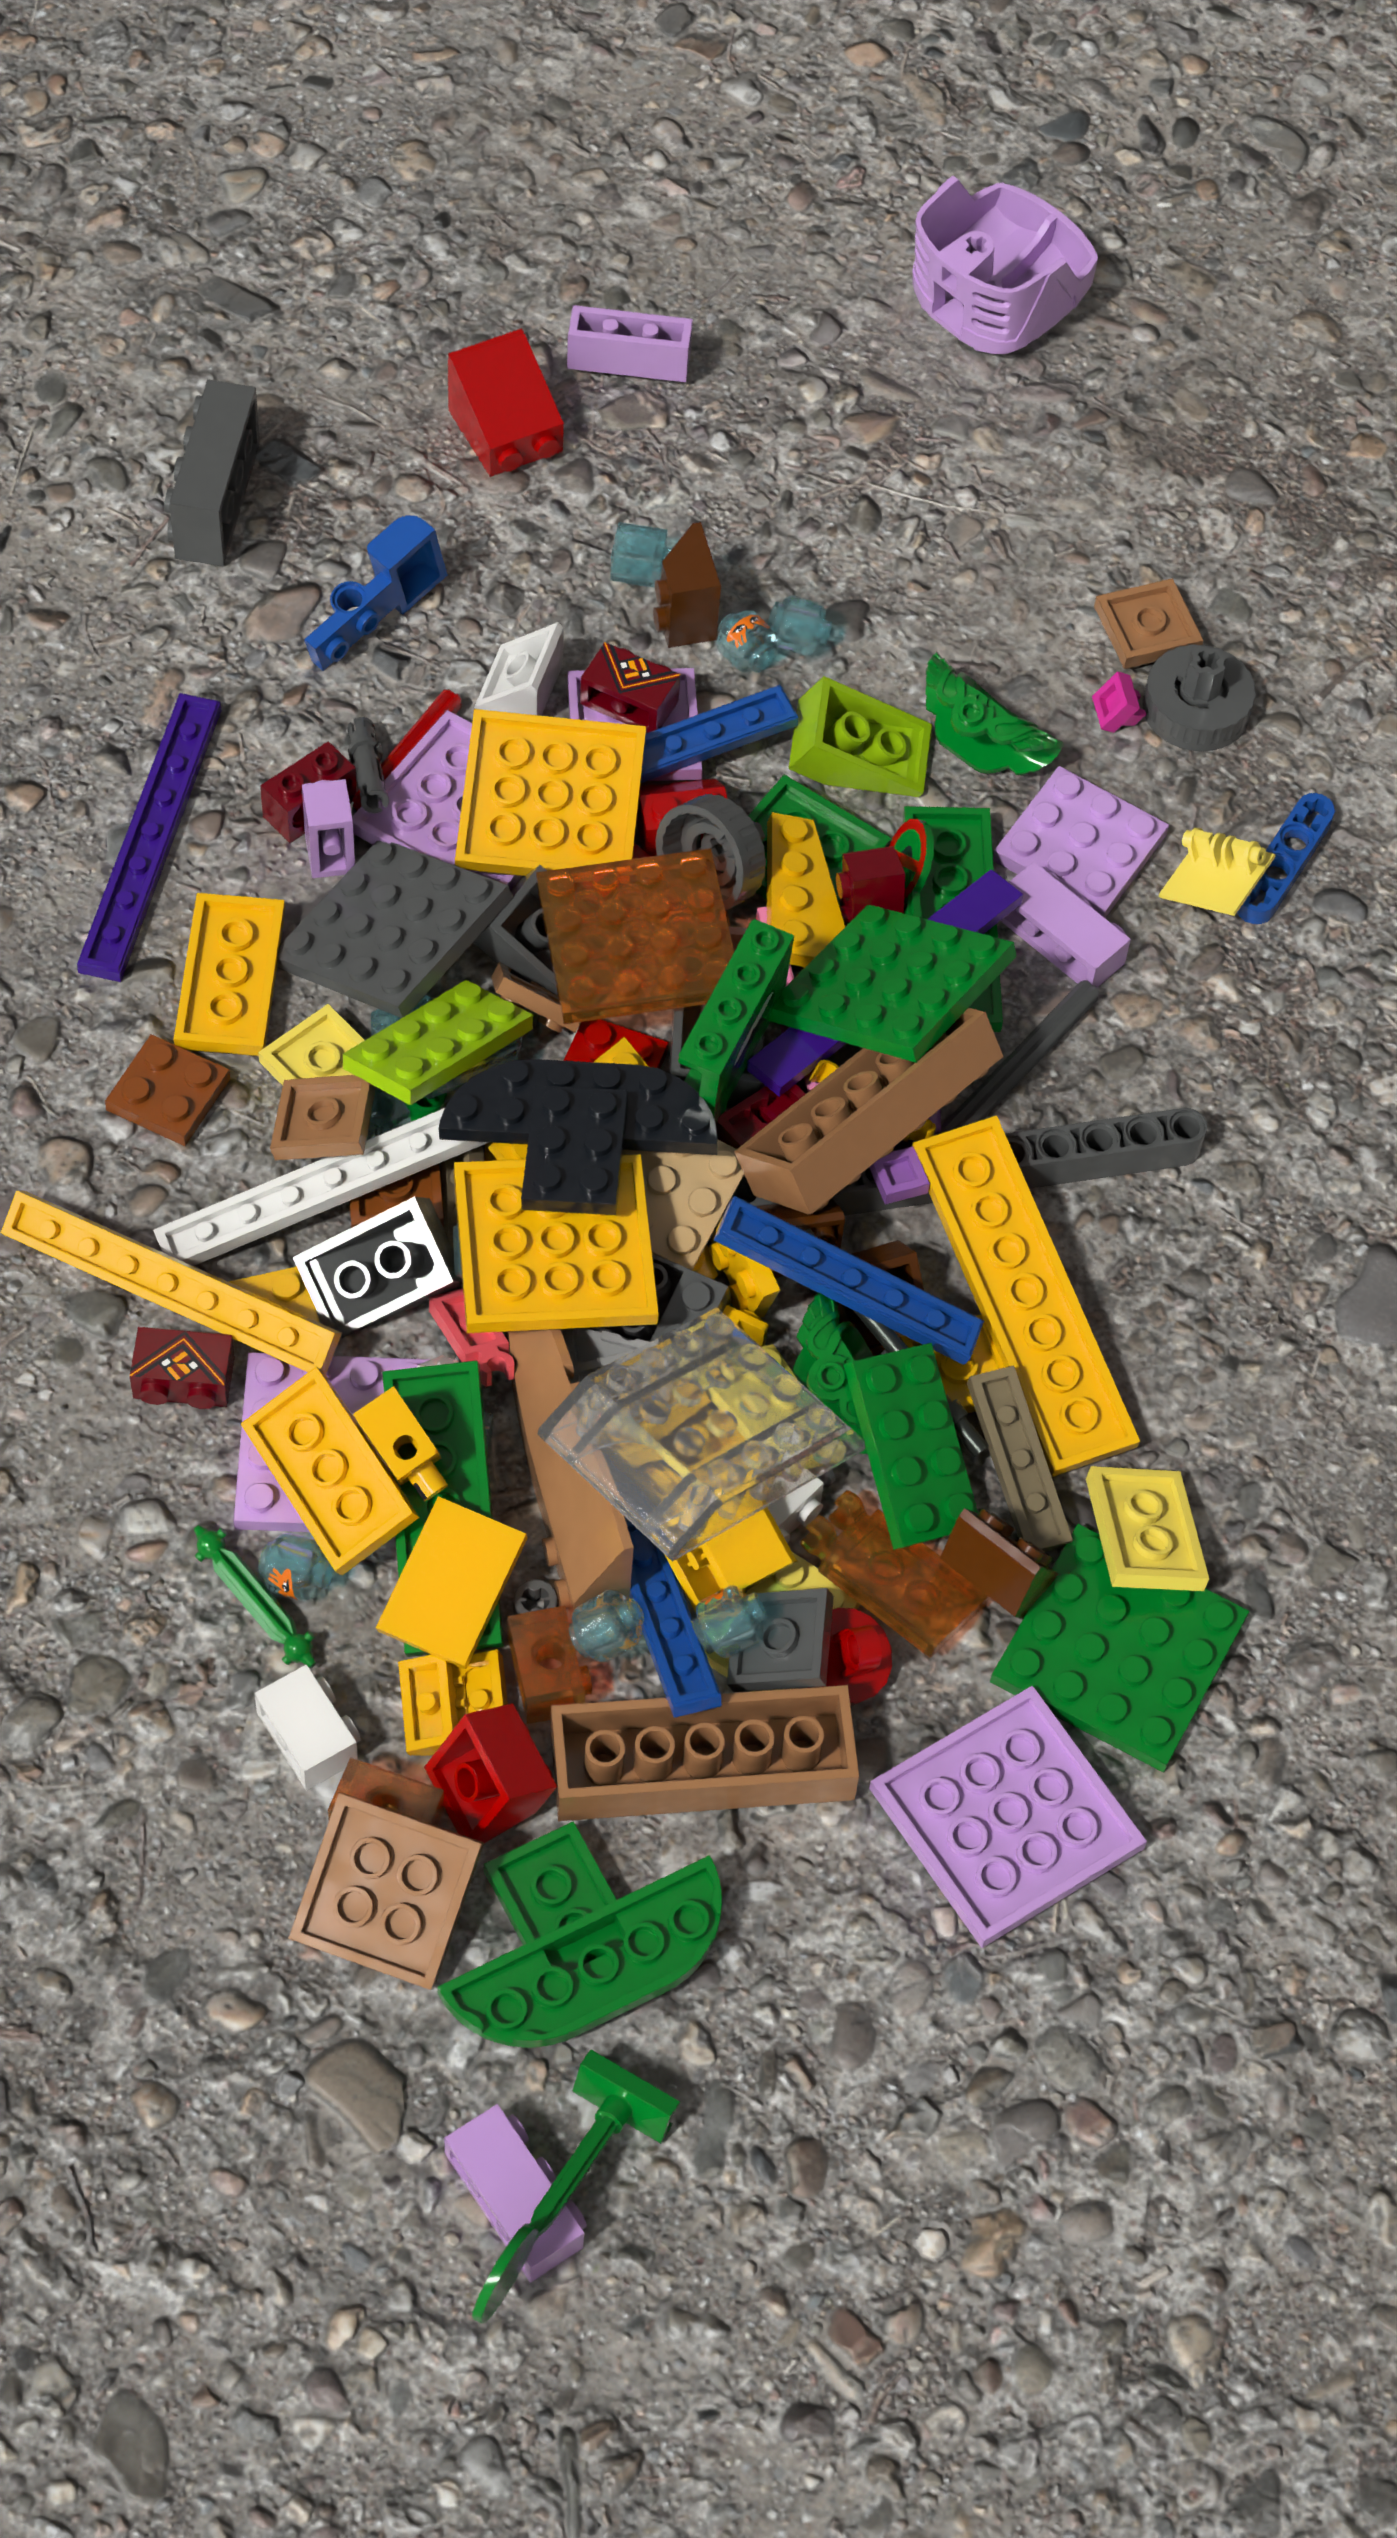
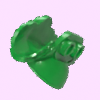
M938 652L929 659L925 671L927 675L925 691L927 696L926 710L936 715L935 736L939 744L980 773L990 774L1010 769L1016 775L1040 771L1059 755L1064 746L1063 741L1055 739L1051 734L1038 729V725L1022 719L1008 710L967 674L960 672L956 675V670Z
M819 1293L808 1305L807 1312L802 1320L803 1324L796 1336L803 1349L795 1361L793 1373L839 1439H848L854 1452L867 1454L843 1365L852 1361L873 1357L855 1324L850 1321L839 1324L840 1312L837 1302Z

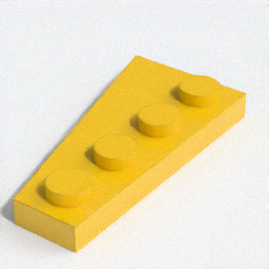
M772 812L767 822V924L795 935L790 965L806 967L845 928V924L814 820Z

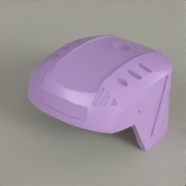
M951 176L921 207L916 216L915 262L912 270L914 292L922 309L932 319L976 351L1007 354L1027 346V344L1036 340L1055 326L1072 309H1075L1092 286L1098 255L1091 242L1058 209L1021 188L1005 183H997L971 196L956 177Z

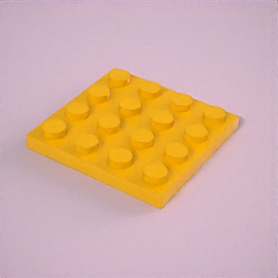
M474 709L455 866L471 871L526 876L538 865H541L553 877L560 880L630 886L646 726Z
M641 1154L622 1155L616 1215L522 1210L521 1196L526 1159L454 1162V1183L467 1333L654 1325L658 1323L659 1313Z

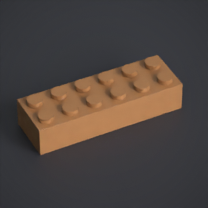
M968 1008L917 1063L862 1048L734 1151L753 1195L809 1215L823 1209L833 1196L845 1186L857 1181L867 1168L878 1159L890 1154L895 1145L911 1132L923 1127L928 1118L943 1106L952 1103L962 1090L973 1081L985 1076L989 1068L1004 1057L986 1012Z
M848 1685L721 1694L722 1706L676 1718L672 1715L667 1698L552 1705L550 1732L554 1780L557 1785L555 1792L558 1821L855 1800L859 1770Z

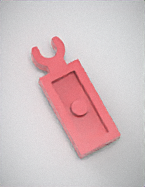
M463 1288L429 1297V1312L460 1361H478L481 1384L486 1387L492 1386V1371H501L508 1380L514 1379L515 1363L513 1357L509 1354V1342L503 1332L467 1333Z

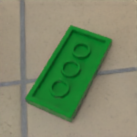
M932 1343L844 1364L893 1550L950 1535L964 1508L978 1513Z

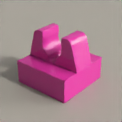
M1117 671L1092 695L1102 730L1114 733L1121 726H1135L1146 716V711L1140 709L1138 700L1141 698L1140 692L1134 689L1129 674Z

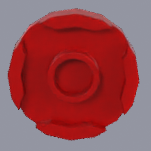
M835 1608L832 1611L826 1686L820 1687L848 1685L850 1706L874 1697L886 1685L892 1669V1647L884 1629L872 1616L855 1608Z

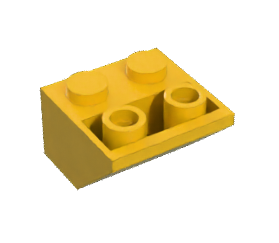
M751 1476L745 1477L688 1506L651 1529L697 1615L709 1611L716 1601L715 1598H712L713 1602H709L707 1605L701 1603L706 1597L725 1588L734 1599L735 1595L746 1592L797 1561Z

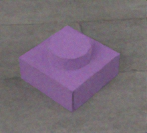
M913 1146L893 1151L887 1156L878 1159L869 1167L885 1205L928 1193L930 1183Z

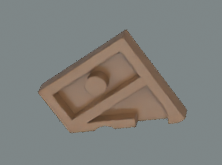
M501 962L498 963L491 979L496 993L501 995L500 998L513 1003L523 1010L527 1008L539 1014L538 1021L556 1032L562 1033L564 1027L573 1032L577 1031L583 1019L580 1008L533 981L528 983L511 974L510 967Z

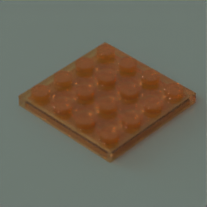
M711 848L536 872L537 888L563 1024L704 1005L707 1003L734 953Z

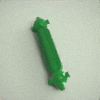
M197 1525L194 1528L198 1550L195 1557L201 1562L205 1558L212 1559L216 1574L273 1641L284 1644L285 1656L282 1658V1661L286 1665L295 1662L307 1664L309 1668H313L316 1665L312 1654V1640L315 1638L313 1633L307 1631L305 1634L297 1633L293 1618L237 1552L225 1548L226 1542L224 1537L227 1535V1532L223 1528L214 1531Z

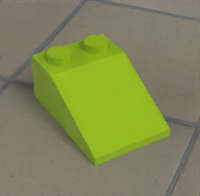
M825 676L798 699L796 714L799 719L798 726L794 727L789 770L829 786L920 797L924 793L931 723Z

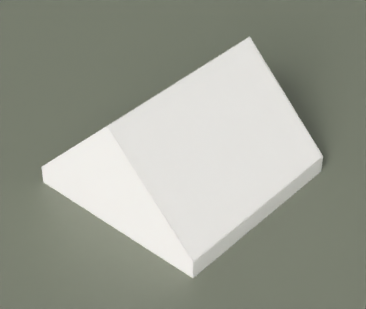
M557 622L502 644L474 708L542 716L563 666L564 627Z

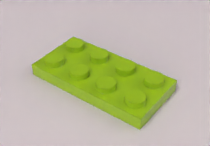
M465 980L343 1053V1069L399 1100L412 1105L533 1029V1014L494 995L477 984Z

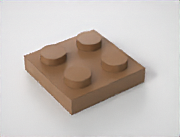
M1173 578L1096 596L1094 608L1124 669L1155 662L1165 652L1179 646L1203 645L1204 640Z
M355 1075L284 1080L270 1146L275 1161L363 1155L376 1086Z

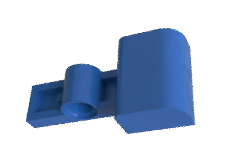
M413 515L400 517L367 545V552L375 574V578L367 585L363 586L358 582L347 581L339 584L332 591L330 602L334 614L304 639L311 661L322 671L333 662L340 661L353 644L364 635L372 633L379 625V622L394 608L402 615L405 614L448 576L436 531L422 518ZM358 607V608H356V609H354V610L347 611V610L350 609V608Z

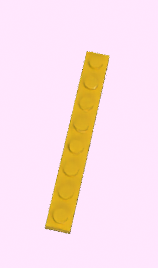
M16 1190L1 1230V1234L217 1332L224 1335H232L233 1339L306 1372L311 1371L317 1366L325 1375L327 1374L342 1335L341 1332L27 1191Z

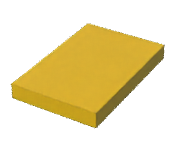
M438 1496L378 1621L377 1631L467 1669L528 1539L527 1534Z

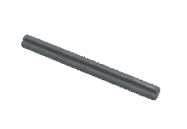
M1087 980L1080 981L941 1125V1130L938 1134L984 1120L1097 1002L1098 988Z

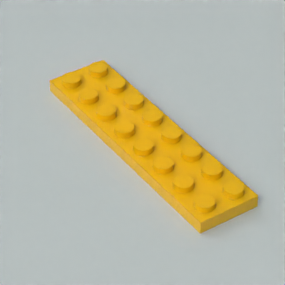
M997 1115L913 1142L912 1146L930 1183L928 1192L1004 1366L1014 1365L1051 1477L1137 1448L1141 1441Z

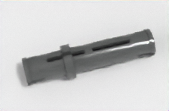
M357 717L353 719L355 728L351 722L347 728L351 741L348 749L349 758L352 764L355 763L362 808L369 813H380L383 811L381 802L385 808L389 803L380 763L383 757L382 746L379 741L376 742L375 726L372 720L367 717Z

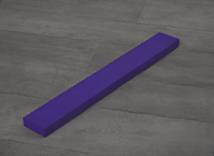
M179 693L77 963L78 973L116 982L122 981L219 719L221 701Z
M990 869L927 920L984 934L1022 904L1023 893ZM790 1027L748 1060L747 1071L780 1097L813 1071L820 1060L828 1059L846 1043Z

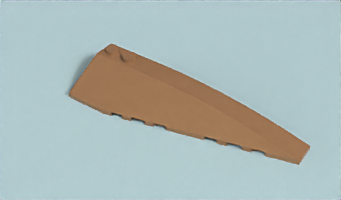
M561 1329L506 1331L505 1337L509 1342V1354L513 1357L515 1363L514 1379L511 1380L517 1418L530 1476L547 1538H542L543 1552L548 1567L556 1565L560 1579L554 1581L558 1605L560 1609L568 1608L572 1624L598 1619V1614L600 1618H603L604 1612L601 1610L605 1611L606 1617L609 1616L607 1608H591L595 1605L590 1606L589 1604L591 1603H588L599 1599L598 1596L602 1594L614 1597L623 1606L624 1610L628 1612L634 1547L603 1449L598 1450L595 1424L592 1416L586 1418L584 1394L579 1382L571 1383L570 1379H574L573 1363Z

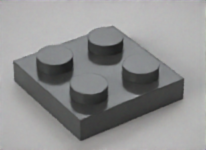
M817 1588L735 1595L737 1611L733 1614L727 1685L733 1692L826 1686L834 1599L829 1589Z

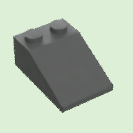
M538 865L519 881L511 891L512 900L473 943L497 964L501 962L510 967L511 974L528 983L533 981L553 994L580 1008L583 1016L585 1014L589 1015L638 952L544 867Z
M413 1197L293 1257L323 1325L341 1332L340 1339L429 1301V1297L446 1293L463 1285L461 1265L430 1198Z

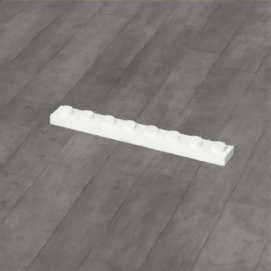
M443 1108L367 1140L363 1155L326 1157L158 1227L153 1231L163 1253L195 1266L489 1142L440 1140L438 1128L445 1109Z

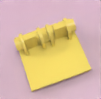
M1197 827L1192 831L1186 830L1182 837V845L1188 848V854L1159 893V898L1235 916L1276 856L1274 853L1266 852V849L1260 847L1257 841L1248 842L1231 835L1226 837L1223 833H1216L1213 837L1212 833L1205 832Z

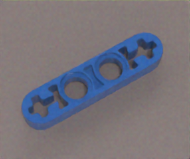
M1309 793L1301 797L1266 849V852L1274 853L1276 856L1269 867L1276 866L1282 868L1286 872L1287 877L1284 879H1273L1266 872L1263 874L1237 912L1239 917L1245 922L1251 924L1266 923L1273 917L1330 829L1335 807L1328 797L1319 793ZM1313 811L1318 812L1319 814L1312 821L1311 827L1305 824L1307 815H1311ZM1290 837L1299 838L1304 841L1306 848L1302 850L1291 849L1285 844L1284 840ZM1262 889L1266 892L1264 902L1259 903L1258 906L1252 905L1250 902L1253 903L1257 899Z

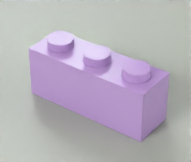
M573 305L568 332L567 369L686 382L691 353L693 319Z
M1033 861L1009 881L1012 886L1023 893L1022 904L1004 917L1001 922L1077 984L1080 981L1087 980L1092 985L1099 987L1125 964L1131 939L1126 936L1120 926L1110 923L1095 911L1085 898L1078 897L1064 886L1054 873L1044 870Z
M496 2104L444 2137L445 2155L505 2246H507L516 2232L525 2223L530 2224L535 2208L555 2181L556 2176L543 2157L535 2160L526 2147L525 2143L529 2141V2138L514 2114L506 2117L499 2105ZM572 2200L567 2202L552 2226L535 2241L522 2268L530 2283L583 2249L584 2232L582 2229L587 2227L583 2215Z

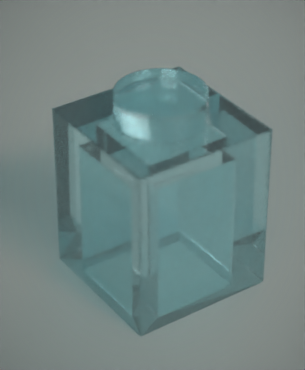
M618 522L611 553L610 581L655 588V580L661 579L662 561L672 550V548L667 547L668 530Z

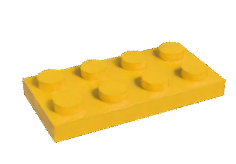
M207 893L196 894L174 1032V1045L185 1050L259 1056L258 1052L266 1047L277 971V955L281 943L285 916V900Z
M317 1366L241 1423L335 1572L343 1576L420 1518L325 1373Z

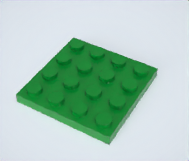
M867 905L784 988L772 1008L770 1021L917 1063L1017 957L1015 945L1012 941L878 906Z
M1077 1524L1071 1534L1072 1543L1065 1545L1052 1568L1058 1573L1057 1577L1027 1611L994 1669L990 1683L1013 1695H1017L1033 1686L1055 1717L1164 1773L1245 1623L1249 1610L1206 1588L1204 1591L1112 1587L1100 1535Z

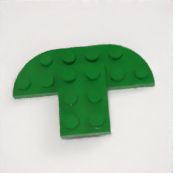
M574 1821L484 1863V1873L523 1945L438 1986L437 1994L445 2007L461 2024L472 2032L493 2042L514 2047L531 2048L550 2046L572 2039L668 1992L689 1978L698 1969L712 1948L720 1923L722 1892L716 1866L711 1856L708 1855L616 1900Z

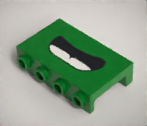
M756 919L751 920L678 1057L680 1064L691 1068L684 1082L694 1088L699 1093V1096L704 1099L713 1114L715 1123H717L748 1064V1060L752 1057L770 1023L772 1008L786 987L795 935Z

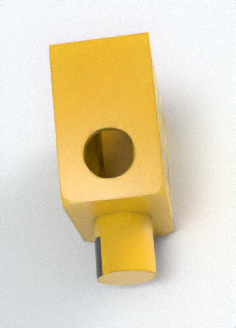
M394 1386L353 1413L357 1423L400 1485L410 1480L423 1501L429 1500L448 1486L434 1465L441 1458L439 1452ZM412 1443L417 1453L410 1459H402L398 1453L399 1448L404 1444Z

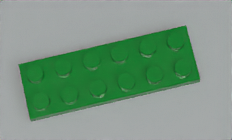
M904 806L903 823L909 819L924 820L931 827L934 837V856L930 873L920 892L923 919L931 917L990 869L994 871L990 808ZM997 924L984 934L998 938ZM1000 975L969 1006V1008L986 1012L993 1032H1001L1003 1025Z
M478 1361L382 1371L384 1392L393 1386L395 1387L439 1452L441 1458L434 1465L448 1484L441 1492L429 1500L423 1501L410 1480L400 1485L390 1471L420 1517L395 1536L399 1577L438 1496L493 1519L481 1374ZM407 1443L399 1448L398 1453L402 1459L407 1460L414 1457L417 1450L412 1443ZM500 1598L476 1650L504 1647ZM404 1643V1652L407 1657L431 1655Z

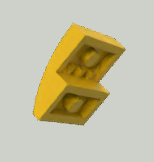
M498 1649L473 1654L467 1669L433 1655L398 1662L405 1744L408 1755L433 1756L465 1714L508 1704L503 1656Z

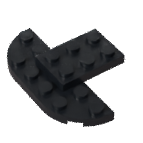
M542 1059L510 1060L482 1071L464 1083L447 1103L438 1128L440 1140L528 1144L521 1204L522 1210L616 1215L623 1150L717 1155L718 1147L717 1128L713 1114L707 1103L694 1088L680 1078L659 1068L633 1064Z

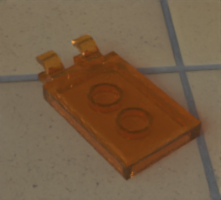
M846 1490L835 1500L834 1504L838 1508L829 1515L828 1519L818 1515L807 1525L806 1529L810 1533L800 1542V1545L808 1553L822 1560L818 1569L819 1573L929 1658L933 1657L981 1611L989 1599V1596L942 1561L940 1556L924 1543L893 1550L884 1513L877 1509L869 1516L860 1498L849 1490ZM834 1526L844 1531L837 1536Z

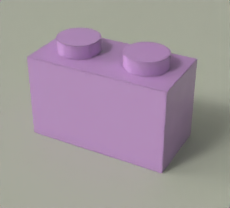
M346 779L334 781L320 780L315 783L302 784L305 839L312 879L345 875L355 865L353 819Z

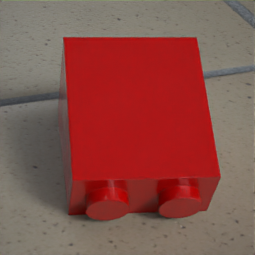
M522 328L448 353V411L490 477L503 472L513 471L520 466L563 452L564 423Z

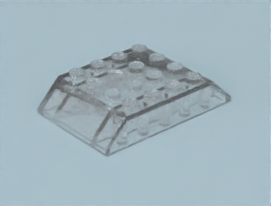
M717 1307L588 1374L539 1427L537 1433L672 1562L865 1449V1441Z

